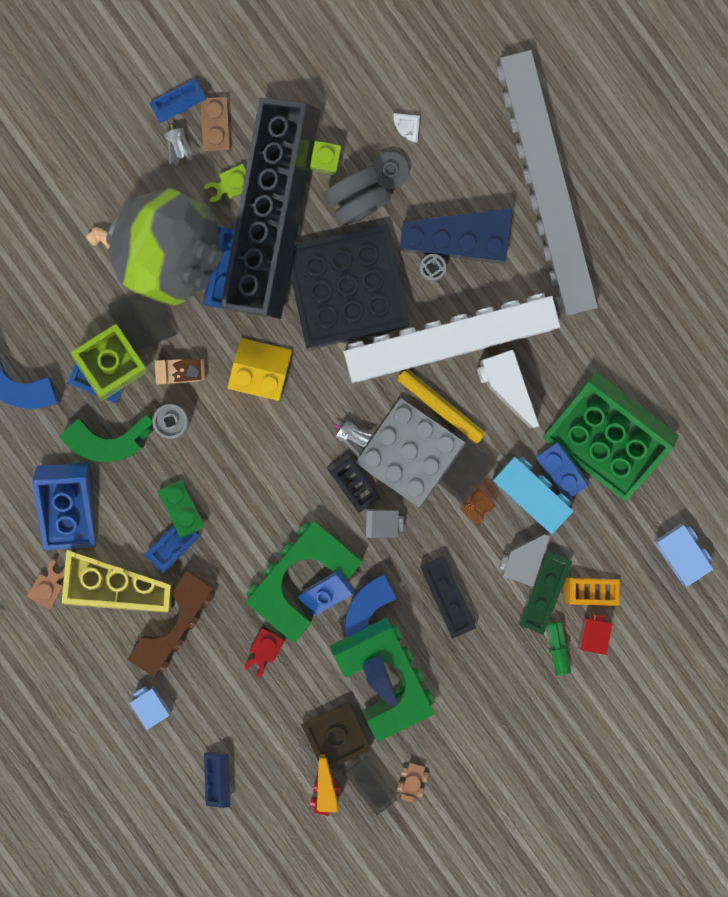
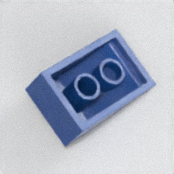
M73 463L36 466L32 484L43 550L96 547L93 484L90 464Z

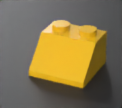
M241 338L227 389L280 401L292 350Z

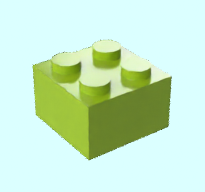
M117 324L71 352L73 360L101 402L146 374L145 366Z

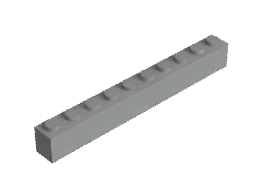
M529 50L502 57L498 62L499 66H496V73L499 82H504L506 91L502 92L505 107H510L512 117L509 118L512 133L517 132L519 143L515 144L518 158L524 159L526 168L522 169L525 184H530L532 194L529 195V201L532 210H537L539 220H535L538 235H543L546 244L542 246L545 261H550L552 271L548 273L552 287H557L559 297H555L558 312H563L564 317L597 309L591 279L532 51Z

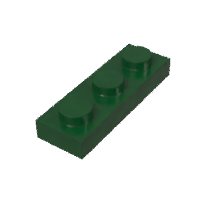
M548 551L546 552L518 623L519 626L544 635L572 564L571 560Z

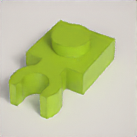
M243 164L219 174L222 182H209L204 186L205 190L211 188L217 190V195L210 199L211 203L219 202L226 193L230 200L242 194L246 173Z

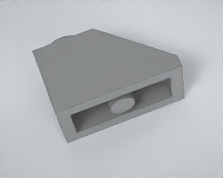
M367 509L366 538H398V532H403L404 516H399L398 510Z
M542 533L510 549L508 555L503 554L499 569L503 570L501 575L505 578L534 586L550 536Z

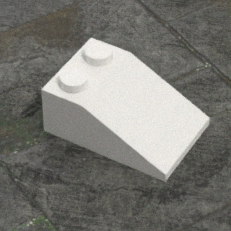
M511 350L480 361L481 367L477 368L481 383L486 382L487 387L529 428L539 427L514 351Z

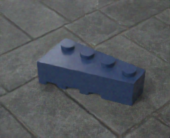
M512 208L403 222L399 251L427 255L437 254L444 257L504 264L506 262Z

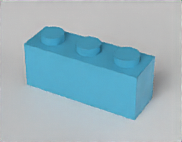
M512 457L492 481L546 531L553 534L572 514L573 510L569 507L572 502L561 492L558 496L550 490L552 484L542 475L537 478L530 471L533 466L523 457L519 460L516 457Z

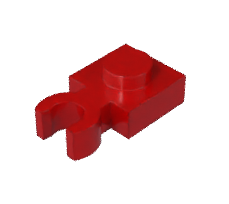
M262 627L249 650L256 655L246 662L244 669L247 671L251 664H257L260 668L257 677H261L265 670V660L270 663L274 662L285 639Z

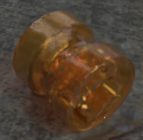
M476 489L471 494V500L464 503L459 509L479 526L484 521V515L487 512H491L496 505Z

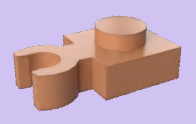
M55 559L48 565V576L40 573L27 596L48 609H52L63 589V585L58 583V581L64 577L65 567L61 573L55 572L54 566L57 563Z

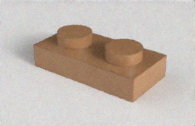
M227 97L207 98L201 102L203 152L230 151Z

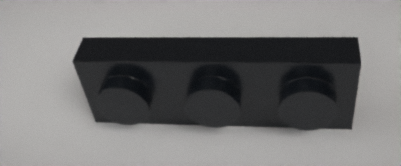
M444 555L420 565L452 639L476 629Z

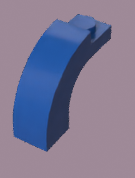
M0 359V400L2 402L23 409H41L60 403L52 378L48 377L30 384L18 383L8 376Z
M384 573L363 585L353 597L346 615V637L367 628L371 615L379 607L396 599Z

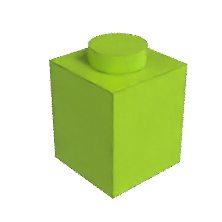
M315 141L310 170L336 176L341 146Z

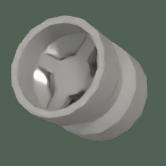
M437 254L425 256L419 266L421 277L428 282L440 280L446 271L444 259Z

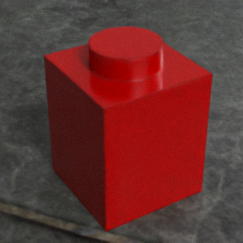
M592 613L591 618L584 617L578 644L580 650L607 655L613 626L611 622L606 621L607 616Z

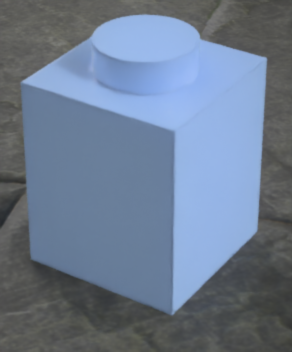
M144 686L133 693L135 698L130 704L147 730L171 714L170 709L155 686L150 689Z

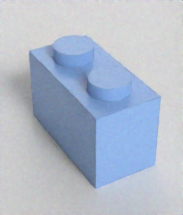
M679 524L654 542L682 585L688 587L713 570L710 565L713 560L704 548L700 550L695 541L698 540V537L690 526L686 528L684 525Z

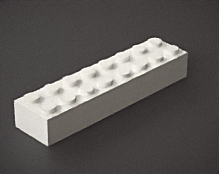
M542 293L527 298V303L519 304V300L504 303L501 305L502 309L498 311H493V307H489L475 312V317L468 318L467 314L452 317L450 319L451 323L442 325L440 320L425 324V330L416 332L415 327L399 331V337L390 339L389 334L373 338V344L364 346L363 341L349 344L348 350L344 351V356L351 382L353 384L560 328L552 296L545 298V294Z

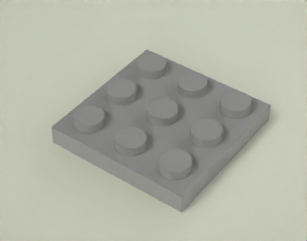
M400 398L362 452L356 464L421 509L466 443Z

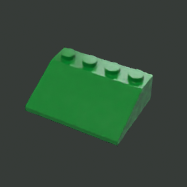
M594 371L545 433L543 439L551 445L559 441L575 464L626 502L674 448L679 435Z

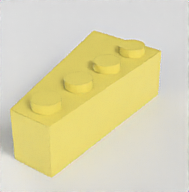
M68 550L66 551L62 604L171 613L173 586Z

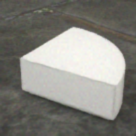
M394 113L393 120L398 133L404 139L417 143L420 116Z

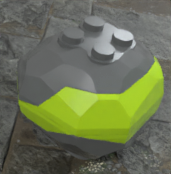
M163 189L139 195L136 198H128L122 204L106 236V242L109 245L108 253L118 280L134 292L169 305L181 304L200 289H205L216 266L223 257L219 247L217 221L211 208L172 189Z

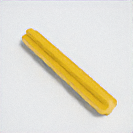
M404 369L398 376L397 380L474 444L479 443L484 437L485 432L409 369Z

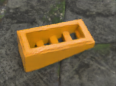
M566 578L563 584V603L570 605L619 606L620 579ZM585 584H588L587 599H584ZM596 584H599L598 600L595 599ZM606 584H610L609 600H605Z
M320 754L317 810L318 812H339V804L326 754Z

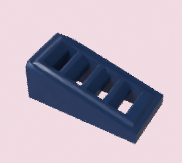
M376 656L363 663L362 667L368 685L390 706H397V698L381 656Z

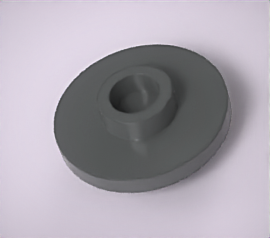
M383 153L375 159L372 166L380 178L377 184L385 189H396L402 186L408 178V163L398 153Z

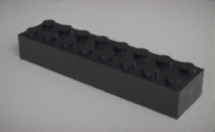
M269 98L259 99L220 308L276 319L282 318L321 111L308 103Z

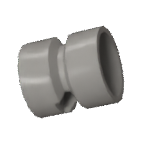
M173 404L163 405L158 408L153 417L155 431L161 437L168 439L183 436L190 425L189 415L186 410L181 406Z

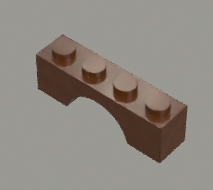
M187 570L172 592L179 608V617L175 627L169 633L162 636L144 635L127 660L153 677L157 672L163 674L171 662L167 659L171 651L178 652L186 640L182 637L187 628L192 630L200 619L197 612L201 606L207 608L215 595L211 593L214 586L190 570Z

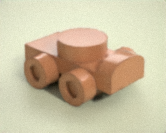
M411 762L409 767L403 766L400 776L406 778L404 782H398L396 790L401 792L400 799L415 803L417 797L422 798L424 788L420 787L421 782H427L429 774L424 772L425 766Z

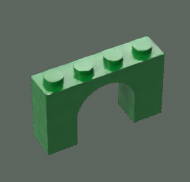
M315 520L311 524L307 521L297 532L300 538L293 545L289 542L279 553L283 556L279 563L276 565L272 562L263 572V575L266 576L260 585L255 582L246 592L249 598L245 603L293 643L298 640L312 621L287 600L282 587L283 576L286 570L297 561L312 559L323 563L334 573L339 570L348 580L363 563L358 556Z
M388 618L330 645L333 657L344 678L362 670L363 663L376 656H381L385 664H390L401 671V682L395 691L398 705L392 707L383 699L363 709L367 723L377 742L435 714L431 706L435 703L429 689L423 690L421 683L425 681L418 667L412 668L410 662L414 659L407 646L402 648L399 640L403 639L397 625L391 626Z

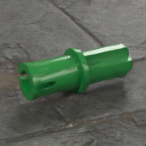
M561 622L549 623L547 630L551 648L548 651L552 653L554 673L556 676L570 674L571 669L567 653L569 646L566 645L563 624Z

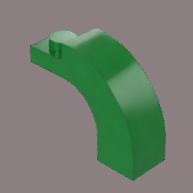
M145 415L127 433L115 439H106L98 436L82 419H77L59 438L72 451L86 459L98 462L119 461L131 457L143 449L137 439L140 437L144 440L154 431L152 428L153 419L150 415Z

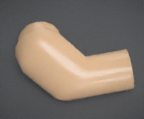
M99 227L92 228V231L86 235L88 241L93 246H96L101 241L108 249L109 245L106 242L108 231Z

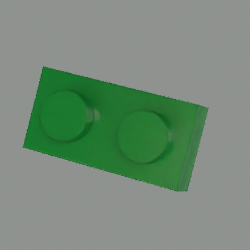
M182 480L157 491L180 539L204 529V524Z

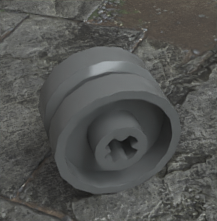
M374 167L366 168L351 175L323 193V197L329 207H336L346 203L336 210L334 214L340 228L372 215L391 201L386 189L383 187L368 192L380 180Z

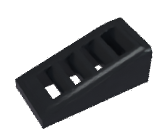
M345 453L327 467L328 472L358 513L380 498L348 453ZM350 464L351 467H349L348 469H346V470H345L344 472H342L341 474H339V475L337 474L339 471H341L342 469H344L346 466H348V465ZM353 473L357 474V476L348 481L346 484L343 483V481L349 476H351ZM362 481V486L357 488L352 493L349 491L351 488H353L355 485ZM368 489L370 493L357 502L355 498Z

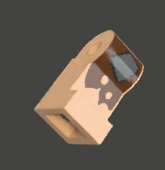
M204 359L156 360V385L205 381Z

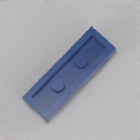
M218 227L219 247L223 257L211 275L208 286L205 288L202 305L220 308L234 229Z

